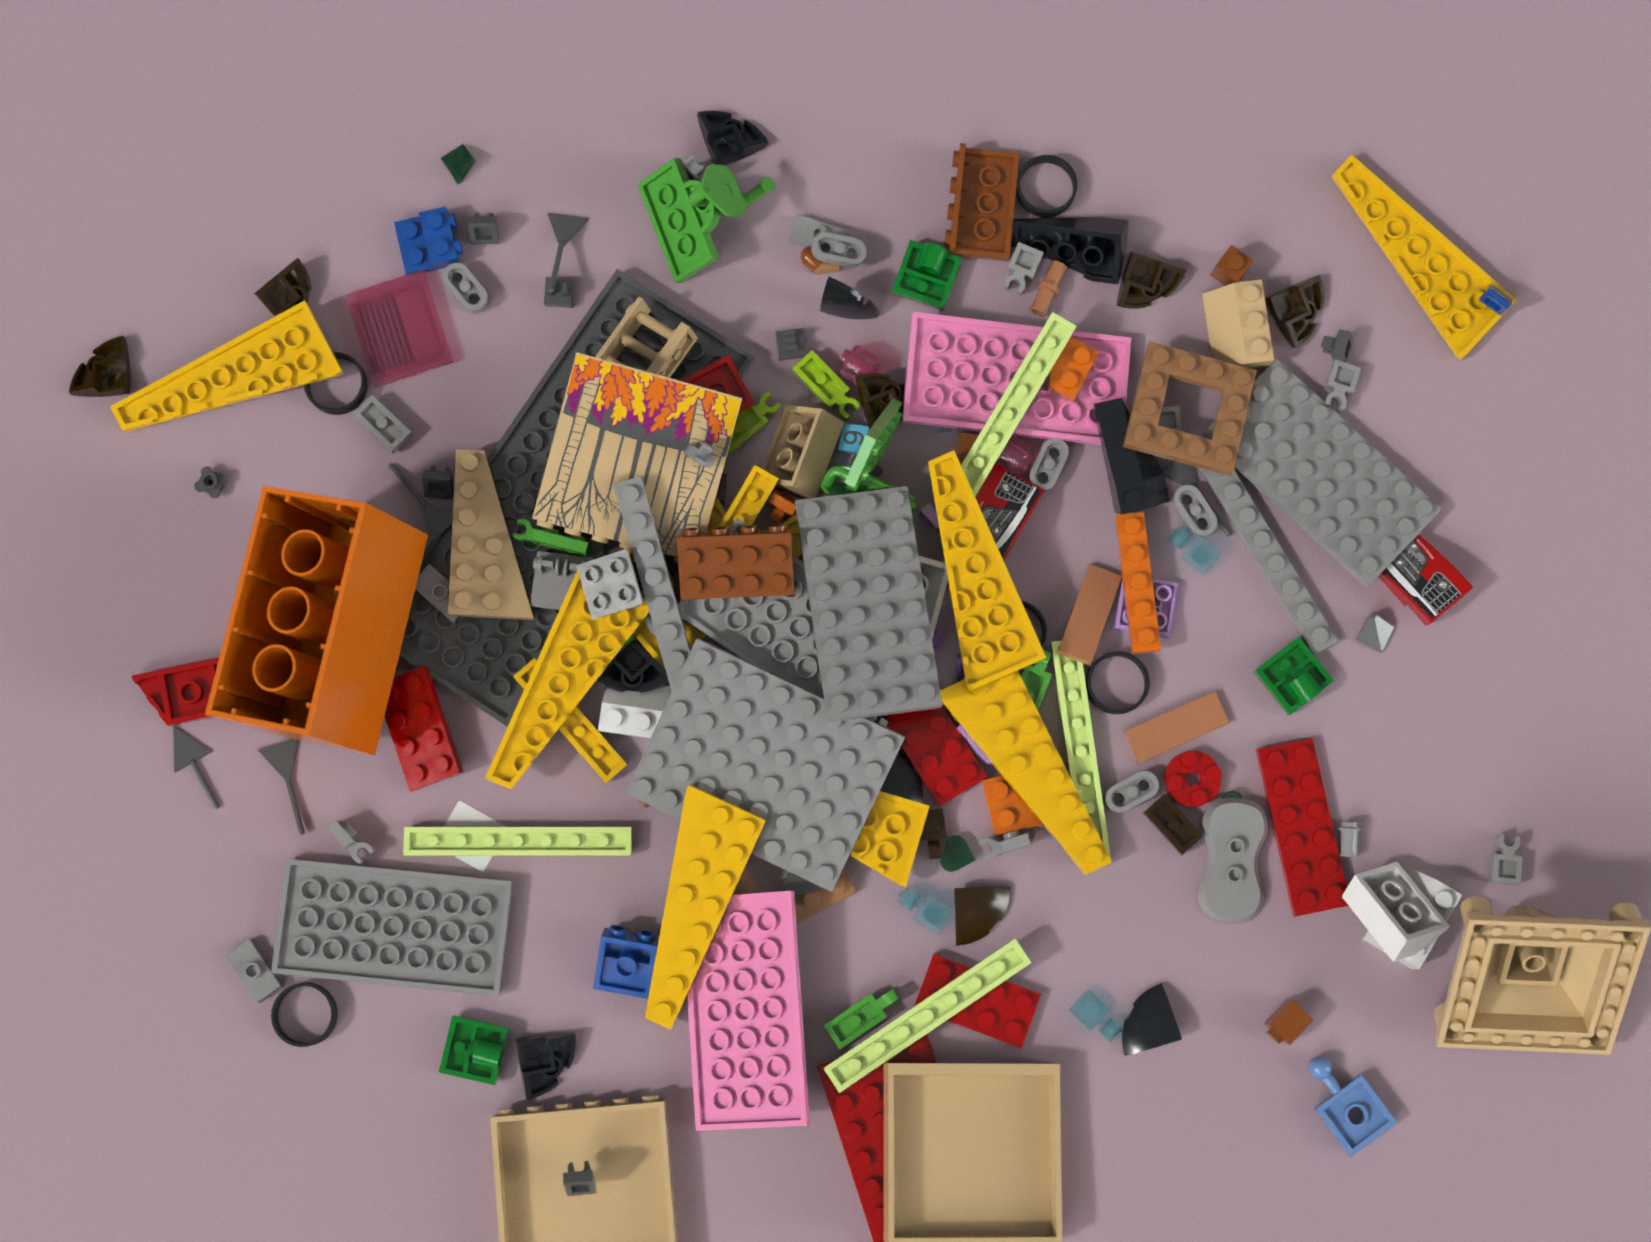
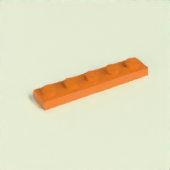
M1144 512L1115 515V525L1131 653L1160 652L1161 644Z

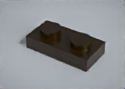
M1163 794L1143 812L1146 818L1180 855L1187 852L1203 837L1166 794Z

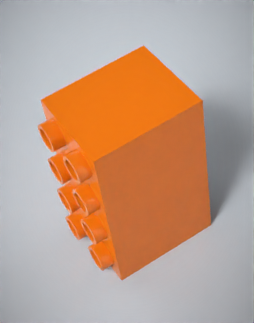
M263 486L205 715L277 736L375 755L428 534L368 503Z

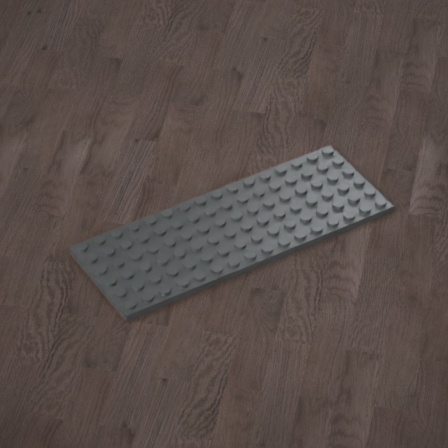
M616 269L487 458L529 604L535 572L533 562L534 558H537V551L575 555L537 545L530 541H518L513 537V534L521 535L526 532V526L519 525L517 523L518 519H526L530 522L533 529L542 530L541 526L536 525L537 520L532 519L576 352L595 357L625 316L627 308L639 296L651 309L648 315L673 330L677 329L679 324L683 322L698 337L670 378L681 380L728 355L741 378H743L755 360V356ZM643 324L640 325L632 336L656 352L661 351L668 339ZM626 346L616 359L628 367L647 371L652 364L651 361ZM554 524L553 529L559 531L558 535L569 537V534L564 532L565 527ZM452 526L432 544L429 543L424 552L419 574L430 564L450 581ZM581 533V536L586 538L585 542H588L591 546L589 557L593 558V560L624 550V548L619 547L620 542L609 539L608 544L592 540V534ZM415 590L399 656L417 668L428 666L432 678L508 727L524 691L513 676L532 659H538L559 610L530 607L533 620L458 617L452 622Z

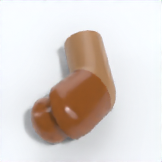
M805 247L802 250L801 261L812 273L824 274L839 271V265L817 260L811 252V247Z

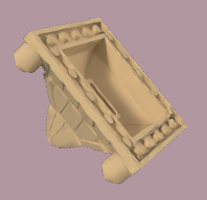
M1482 896L1466 898L1460 905L1464 931L1445 1003L1438 1005L1433 1011L1437 1029L1435 1035L1436 1046L1611 1055L1651 930L1649 920L1642 919L1638 907L1633 903H1619L1611 908L1609 912L1610 921L1603 919L1582 920L1580 918H1558L1526 905L1512 906L1505 915H1493L1488 899Z

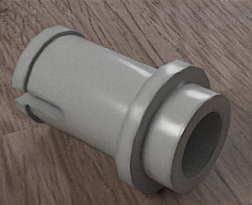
M1341 822V827H1338V830L1341 831L1340 856L1358 857V831H1361V828H1358V822Z

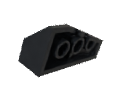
M1105 217L1014 219L1012 246L1016 248L1018 242L1040 250L1044 252L1042 259L1047 258L1052 261H1059L1067 266V271L1070 268L1083 274V278L1090 281L1119 284L1127 246L1128 220Z
M1122 398L1094 403L1115 513L1127 514L1169 502L1165 474L1155 456L1123 447L1130 412Z

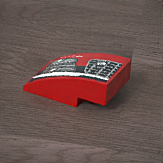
M995 463L975 498L1002 559L1005 561L1044 489Z
M1419 534L1378 576L1404 607L1408 605L1425 626L1434 622L1474 588L1438 550Z

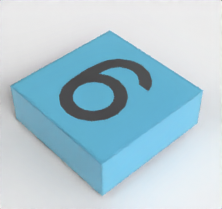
M844 423L840 433L838 452L857 454L865 435L869 431V426Z

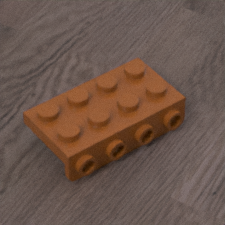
M960 143L959 151L954 150L952 167H957V177H951L950 193L955 194L954 204H948L947 220H952L951 230H946L944 246L950 247V254L959 257L1009 262L1020 153L966 148L965 143Z
M785 524L769 525V529L758 530L756 525L741 526L739 531H729V527H714L712 532H701V528L684 529V533L679 534L676 538L681 600L795 595L792 546L793 529L786 528Z

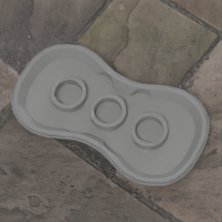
M1239 797L1221 798L1208 806L1202 819V832L1208 849V862L1198 887V901L1202 911L1213 920L1223 923H1243L1256 917L1264 902V888L1258 871V859L1267 837L1268 820L1263 808L1252 800Z

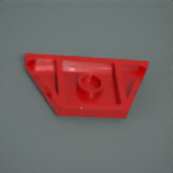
M219 658L132 675V680L140 687L146 695V699L159 712V716L167 726L212 718V716L205 715Z

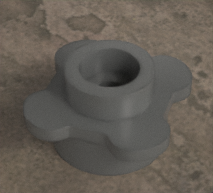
M209 466L203 467L199 481L194 484L195 490L206 492L211 498H217L224 488L227 476L223 472L217 473L213 471ZM209 480H213V484L209 485Z

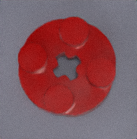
M1185 751L1175 756L1167 764L1164 771L1165 787L1169 797L1184 807H1200L1211 802L1221 787L1222 772L1213 758L1200 751ZM1196 772L1200 783L1198 785L1193 784L1190 787L1187 785L1188 779L1185 776L1187 773L1192 774Z

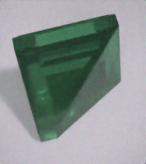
M464 144L440 158L457 184L463 181L475 162Z

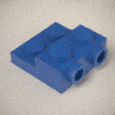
M446 206L419 212L418 217L394 222L407 277L443 269L452 263H460L459 255L463 254L460 239H455L453 229H457V223L454 213H449Z
M611 925L610 928H604L600 939L593 989L648 999L659 937H655V933L649 930H639L638 934L626 932L627 928L622 925Z

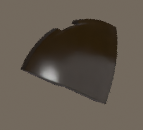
M1130 251L1122 276L1116 306L1130 309L1151 306L1150 302L1161 296L1166 298L1176 289L1186 270Z
M296 258L254 294L275 317L304 300L308 303L309 291L312 288L303 263L299 258Z
M1320 275L1296 283L1265 298L1273 319L1292 348H1296L1304 343L1318 325L1313 323L1317 315V310H1322L1324 303L1323 285Z
M123 335L115 337L93 350L95 356H92L86 365L84 363L79 365L69 388V393L72 396L106 397L129 394L130 361L126 338Z
M869 373L856 377L858 393L869 429L893 398L903 403L905 383L900 385L890 380V375ZM902 404L901 409H900V411H899L900 413H902V411H903V404Z
M1010 886L954 888L956 946L970 944L984 938L989 934V930L998 921L1002 920L1009 904Z

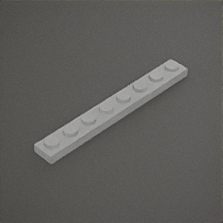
M1198 468L1302 641L1314 655L1337 643V638L1235 470L1231 476Z
M643 476L613 485L671 691H673L691 648Z

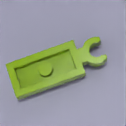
M813 350L792 368V371L830 410L837 405L839 407V414L843 419L848 420L850 417L844 410L846 406L851 405L857 411L860 409L856 399L846 397L850 392V388Z
M766 392L761 396L760 403L757 406L755 405L738 414L727 457L769 424V420L765 417L767 414L772 415L780 410L781 405L779 402L773 407H768L765 404L772 397L770 392Z

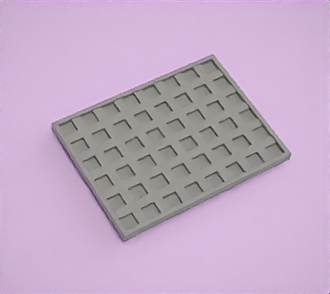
M697 638L625 794L681 820L685 793L690 784L767 819L751 854L832 892L905 736L868 718L827 723L824 698Z

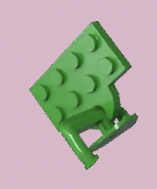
M673 158L637 184L675 283H683L719 259L710 233L717 226L721 212L727 217H740L745 213L746 207L775 189L774 181L769 177H764L757 186L746 193H741L730 169L724 165L715 164L706 167L702 181H689L681 158Z
M894 398L890 401L865 435L852 466L838 465L826 472L820 487L827 496L896 488L869 473L873 471L877 461H880L883 453L887 451L893 437L891 435L894 429L898 427L903 416L899 412L903 404L902 402ZM839 477L845 480V482H836ZM909 494L911 512L913 516V513L917 506V502L914 496Z

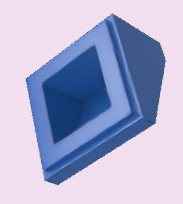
M1492 284L1487 287L1479 298L1480 302L1498 315H1502L1511 306L1513 301Z

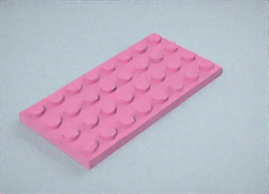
M912 312L901 422L981 432L1043 327ZM1074 331L1071 337L1099 351L1073 402L1049 390L1047 376L1012 435L1101 445L1093 404L1122 398L1126 405L1131 338Z
M794 891L732 895L687 994L696 1131L810 1125Z

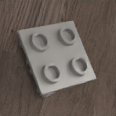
M628 549L576 565L592 620L644 604Z
M537 551V558L535 557L533 562L535 572L530 607L560 610L577 572L576 565L591 561L593 558Z

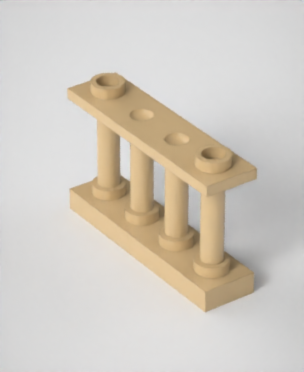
M638 296L636 301L627 308L625 316L595 357L624 365L616 359L626 346L652 362L646 372L670 378L698 337L683 322L679 324L677 329L673 330L648 315L651 309ZM641 324L668 339L661 351L656 352L632 337Z

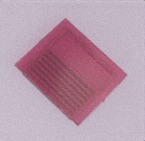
M424 270L384 281L383 283L345 295L374 388L453 363Z

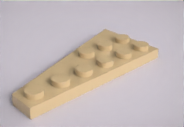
M456 449L448 616L533 620V614L485 451Z

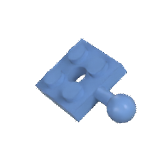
M1317 1056L1309 1062L1308 1069L1310 1074L1316 1079H1322L1332 1093L1331 1096L1314 1109L1350 1157L1397 1123L1361 1074L1341 1087L1331 1074L1332 1065L1327 1058ZM1353 1107H1359L1363 1113L1362 1120L1356 1124L1351 1123L1348 1119V1112Z

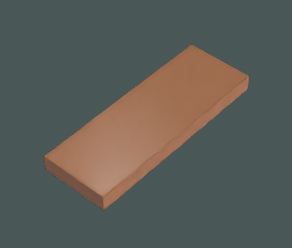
M1089 564L1057 651L1058 654L1089 666L1091 665L1122 578L1121 575Z
M1214 691L1124 731V735L1139 764L1225 726L1230 722Z

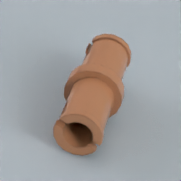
M1051 261L1044 280L1038 284L1037 288L1039 291L1029 309L1030 312L1039 317H1046L1053 298L1058 296L1060 291L1058 287L1067 271L1065 264L1059 261Z

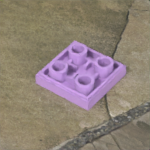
M1152 578L1159 636L1169 639L1179 583ZM1121 579L1113 629L1129 632L1123 581Z

